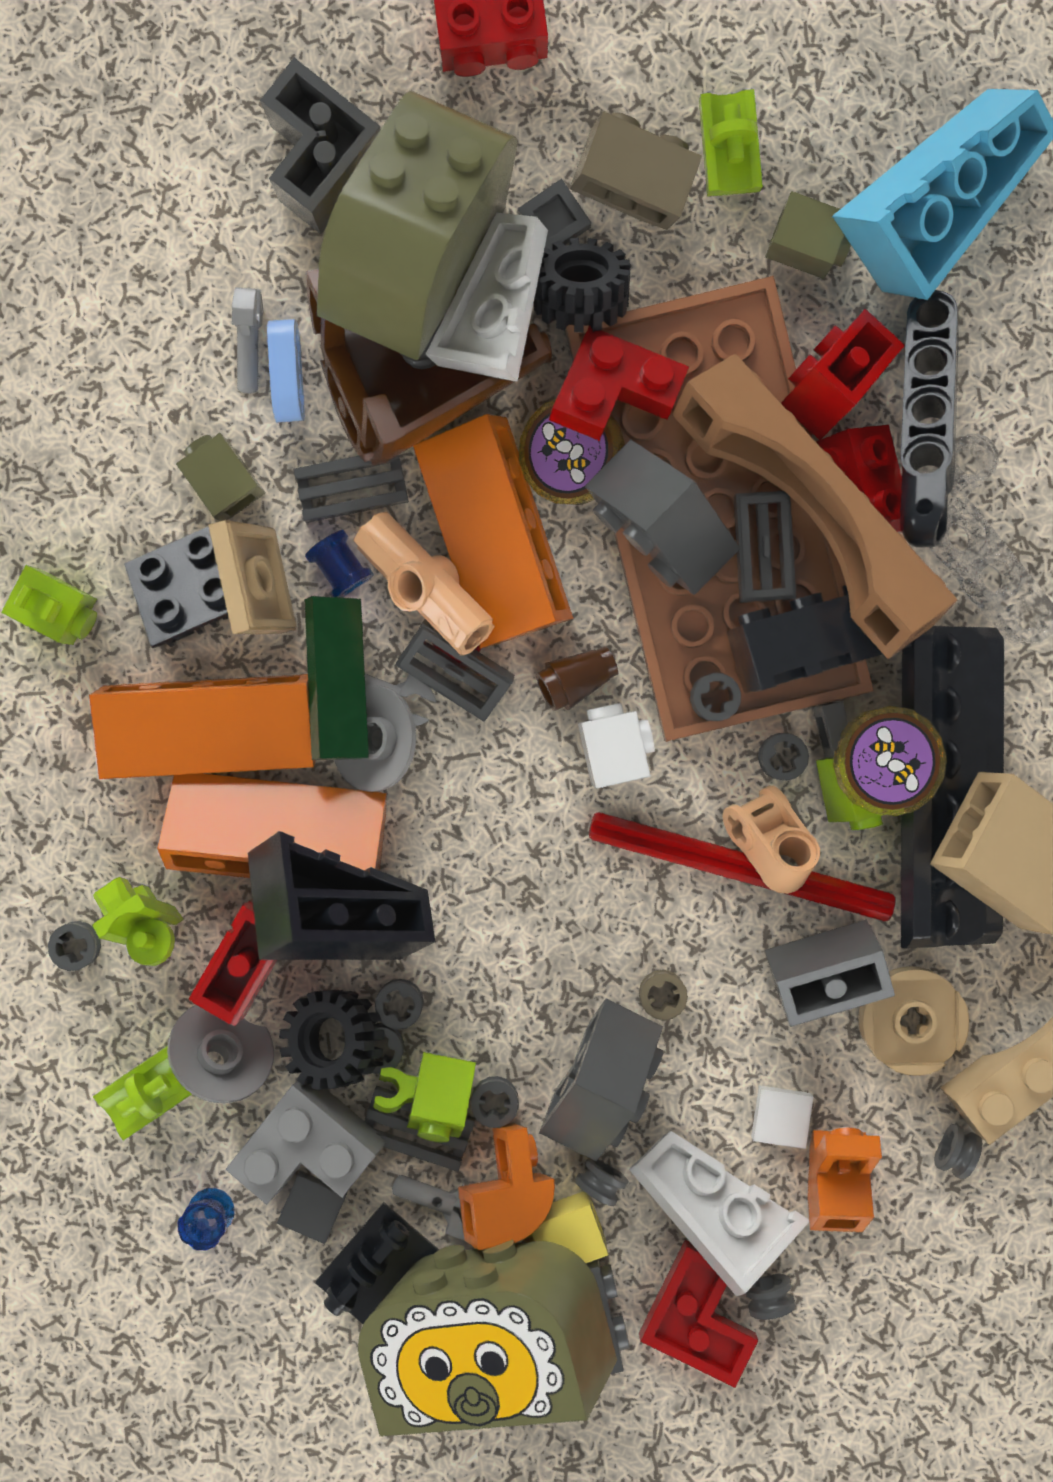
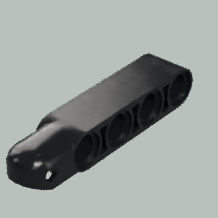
M935 290L928 300L915 297L909 304L907 311L901 435L902 484L900 526L904 538L909 545L914 547H936L942 541L947 532L948 495L954 485L959 351L958 308L956 300L950 294L940 290ZM940 325L938 327L928 328V326ZM929 371H939V373L934 375H923ZM927 418L940 419L934 423L929 424L920 422ZM929 465L939 468L930 473H920L917 471L921 467Z

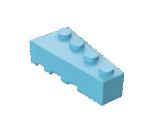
M987 89L832 216L882 292L928 300L1053 140V119L1039 91Z

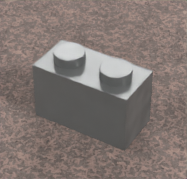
M867 919L765 950L777 993L790 1027L895 996L884 952Z

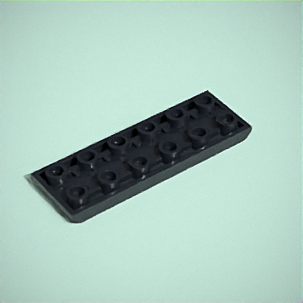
M933 626L911 642L912 646L902 649L901 714L911 716L924 724L935 738L940 753L939 773L932 789L919 802L902 808L901 948L904 949L995 944L1003 933V916L930 865L978 772L1004 773V638L997 628Z

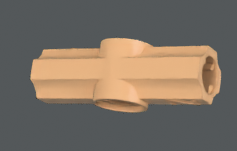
M388 512L375 514L370 521L360 527L353 541L357 544V549L388 580V591L397 607L408 612L417 610L461 656L473 652L479 644L488 638L495 627L492 623L493 618L459 585L458 572L451 560L442 555L430 556Z

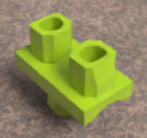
M754 89L727 95L700 94L699 111L707 197L760 192L763 184Z
M122 877L115 878L93 894L104 917L92 924L100 939L126 945L129 956L135 962L145 966H157L164 963L171 956L175 946V936L169 925H177L184 920L175 906L157 900L147 886L141 885L132 888L128 879Z
M166 1046L99 1091L93 1098L110 1116L117 1133L124 1141L192 1094L179 1083L173 1074Z

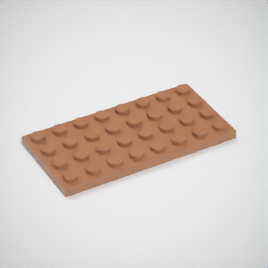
M774 276L626 312L623 318L617 316V323L611 327L604 321L602 322V331L689 366L668 420L617 400L607 423L613 442L612 458L630 440H633L695 481L735 541L734 495L738 493L783 490L763 476L739 464L707 454L672 413L689 380L735 353L751 371L759 376L762 383L780 403L795 387L787 380L796 370ZM568 325L565 329L572 362L589 325L584 326V333L574 332V325ZM798 421V423L804 428V430L812 437V433ZM791 498L796 599L819 592L822 593L824 601L844 596L841 587L846 585L844 576L827 538L809 514ZM777 503L768 504L772 585L773 589H778L782 587ZM754 504L748 505L753 590H760L756 507ZM623 528L614 533L665 742L873 692L867 662L863 660L826 670L823 673L809 677H802L778 684L776 687L766 690L744 693L727 631L740 626L738 616L769 607L771 616L792 611L790 605L792 600L740 603L737 553L695 595L677 582L670 588L648 567L647 564L653 559L650 554L645 556L639 552L624 536ZM712 673H724L732 677L738 684L741 691V704L737 712L730 718L723 721H707L694 712L690 703V691L694 683L702 676ZM710 682V691L701 694L703 706L712 705L710 709L712 713L721 712V703L729 701L727 688L719 690L721 685L719 682Z

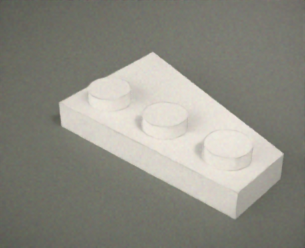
M496 213L425 354L437 366L518 382L548 233L547 228L537 217Z
M672 1131L660 1138L629 1169L736 1296L745 1294L809 1223V1219L797 1211L789 1212L770 1200V1194L755 1184L749 1186L725 1171L724 1164Z

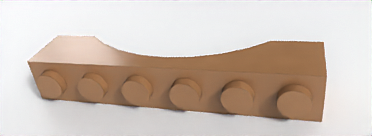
M736 353L687 382L672 415L707 454L732 461L763 476L786 492L809 514L827 538L841 566L849 595L851 618L887 659H890L932 628L958 601L946 587L944 581L934 574L908 545L906 539L888 523L871 504L869 498L851 482L834 463L832 457L813 440L798 423L795 416L785 409L762 383L759 376L751 371Z

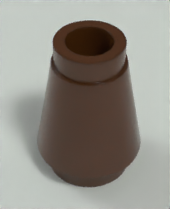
M603 646L597 650L594 649L546 662L545 669L536 673V680L544 699L553 711L563 707L570 710L608 682L610 678L618 675L619 671L613 655L606 646Z

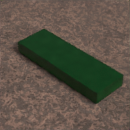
M311 596L304 599L312 760H361L369 758L361 599Z

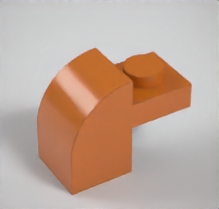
M510 1123L501 1128H492L498 1179L458 1187L464 1241L477 1250L492 1248L510 1240H514L515 1243L525 1239L540 1227L550 1211L555 1190L554 1178L542 1173H533L532 1167L537 1166L538 1152L534 1137L528 1134L527 1127Z
M838 1128L832 1131L813 1130L810 1138L808 1173L810 1230L863 1232L873 1220L874 1210L870 1174L882 1158L880 1136L866 1135V1132L856 1128Z

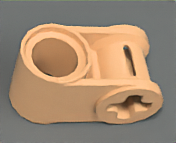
M769 785L760 790L759 796L742 806L732 804L723 810V823L731 840L744 852L761 876L763 882L771 890L789 894L803 886L819 860L820 846L816 838L810 834L793 811L790 802L780 789ZM780 855L792 858L798 866L787 864Z

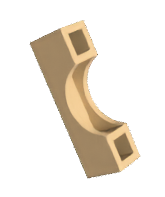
M1053 1017L1038 1031L1013 1047L998 1053L982 1055L940 1087L970 1128L987 1144L991 1145L1053 1097Z

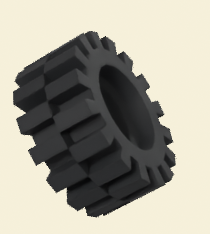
M569 238V245L567 246L560 240L552 243V250L545 247L533 303L535 313L537 315L542 314V321L548 325L556 320V329L565 331L568 325H574V332L584 333V326L590 325L593 332L602 330L603 321L610 327L617 323V316L623 318L627 312V307H629L631 271L629 259L625 260V253L621 249L614 251L613 244L605 242L599 247L597 246V239L588 238L587 244H579V238Z
M323 990L308 993V998H299L292 1004L297 1011H288L283 1018L284 1021L291 1024V1027L280 1029L279 1039H288L289 1046L279 1049L281 1058L292 1057L293 1061L285 1067L290 1074L301 1073L297 1078L299 1083L302 1085L312 1084V1089L318 1090L340 1088L357 1084L364 1080L362 1075L371 1074L377 1066L370 1060L381 1058L383 1053L382 1048L374 1046L375 1040H383L385 1037L384 1030L374 1031L373 1024L382 1020L378 1012H367L373 1005L367 998L358 999L359 994L353 991ZM329 1018L338 1020L345 1032L344 1051L335 1060L326 1058L319 1045L320 1028L323 1022Z

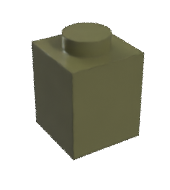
M791 191L780 214L765 258L824 279L833 264L842 267L851 247V244L832 217L840 209Z
M218 433L213 438L211 435H204L196 439L184 450L186 457L176 463L209 512L219 521L229 520L266 494L234 447L221 433Z

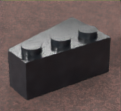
M846 585L841 586L844 594L842 597L824 601L822 593L819 592L790 601L792 611L771 616L768 607L738 616L740 626L727 631V636L744 693L766 690L776 687L778 684L802 677H809L823 673L826 670L883 655L851 618Z
M278 831L248 852L259 960H401L436 942L427 889L372 867L362 870L340 861L341 855L327 849L319 853L294 843V836Z

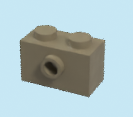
M603 111L590 130L570 190L638 220L667 230L682 215L702 155L689 150V145L678 137L672 135L658 136L640 128V123L627 114L619 112L609 114Z

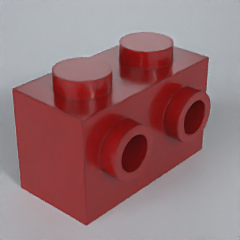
M434 0L443 72L454 71L458 76L471 77L484 72L486 66L507 64V67L513 70H524L535 66L539 61L538 59L547 58L548 31L544 0Z
M864 309L844 332L835 325L813 349L820 356L819 360L809 354L787 380L795 387L781 404L813 435L821 440L860 401L905 345L868 310Z
M889 424L846 429L816 441L832 457L834 463L851 482L869 498L871 504L898 533H902L900 526L902 476Z

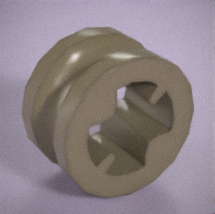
M663 969L651 972L646 975L639 988L641 1005L646 1013L655 1019H673L680 1015L686 1007L688 999L687 989L680 977L671 971ZM665 981L671 982L675 985L671 988L674 995L678 994L676 1001L673 1004L664 1002L661 1008L653 1006L651 1003L655 1002V998L653 995H649L652 986L661 988Z

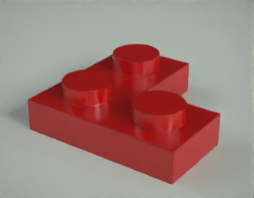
M589 325L554 403L549 421L600 441L617 400L668 420L689 366L602 330L593 332Z
M684 1240L639 1331L640 1342L736 1388L759 1340L756 1332L714 1312L727 1285L692 1243Z

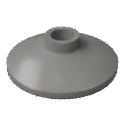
M367 685L365 689L369 758L334 761L340 774L350 785L362 791L379 792L389 789L398 783L410 767L416 747V727L412 712L402 696L385 686Z
M197 1005L192 1006L179 1017L168 1039L167 1053L173 1074L187 1091L205 1101L233 1103L251 1096L266 1081L273 1066V1041L266 1026L254 1025L244 1018L237 1026H233ZM215 1051L220 1053L224 1059V1064L220 1065L213 1062L209 1058L208 1052Z

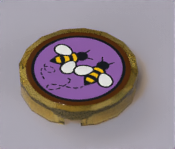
M555 399L543 404L528 419L520 437V466L525 480L539 496L555 504L583 505L595 500L585 485L625 446L619 423L612 415L608 420L600 441L549 421Z
M882 706L864 711L846 724L839 736L841 739L838 742L833 759V767L838 785L852 803L871 813L899 816L914 812L934 797L944 779L947 758L942 738L928 719L911 709Z

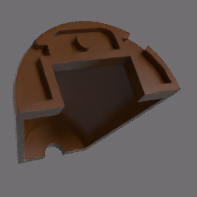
M319 269L306 271L308 303L313 333L315 335L321 334L320 348L325 357V360L320 361L343 429L353 448L364 462L371 461L372 466L387 463L516 382L437 365L422 370L411 367L399 352L317 316ZM535 323L530 324L528 327L518 380L544 363L550 362L552 359L549 338L544 331L538 330Z

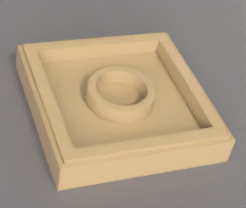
M229 520L209 524L232 634H282L295 631L297 626L275 529Z

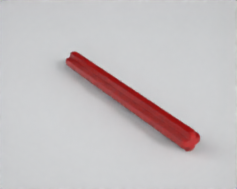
M601 812L595 813L592 818L588 833L589 838L593 841L770 889L763 882L761 876L744 852ZM813 871L802 887L788 894L881 921H889L891 919L896 903V897L889 892Z

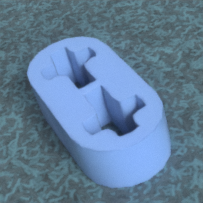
M297 320L268 321L267 343L274 418L276 423L304 421L305 406L301 345Z

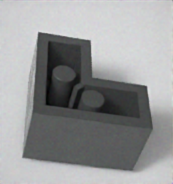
M294 57L260 99L270 126L294 145L269 177V180L279 201L318 233L322 234L327 227L342 189L381 130V126Z
M630 440L585 485L586 489L598 503L593 509L595 515L614 533L623 528L624 536L639 552L645 556L650 554L653 559L647 564L648 567L670 588L677 582L695 595L741 549L696 482L633 440Z
M606 998L584 1032L572 1067L557 1086L552 1096L539 1134L594 1161L599 1159L609 1145L618 1147L626 1133L629 1121L636 1124L642 1117L648 1104L650 1094L644 1091L643 1088L646 1079L650 1080L654 1076L663 1056V1050L657 1048L663 1026Z

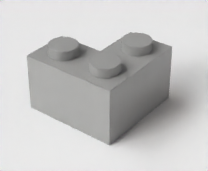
M297 1081L290 1087L225 1170L266 1205L284 1188L301 1165H304L342 1198L387 1142L376 1134L377 1131L327 1089H312V1084L302 1085Z

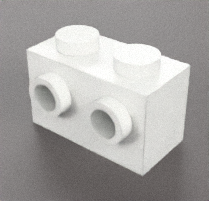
M621 703L587 710L589 721L578 723L591 785L597 789L651 777L646 754L655 752L649 721H639L637 711L623 713Z

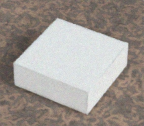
M759 1085L751 1134L753 1141L806 1149L813 1095L807 1092Z

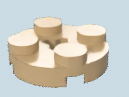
M907 966L890 970L889 975L895 996L860 1006L858 1021L862 1039L878 1060L898 1073L920 1076L937 1072L947 1064L944 1062L950 1059L956 1050L960 1052L966 1043L969 1032L967 1005L960 993L954 989L950 982L929 969ZM916 1007L919 1014L926 1015V1024L917 1025L916 1033L908 1034L907 1027L900 1024L901 1017L907 1014L909 1008Z

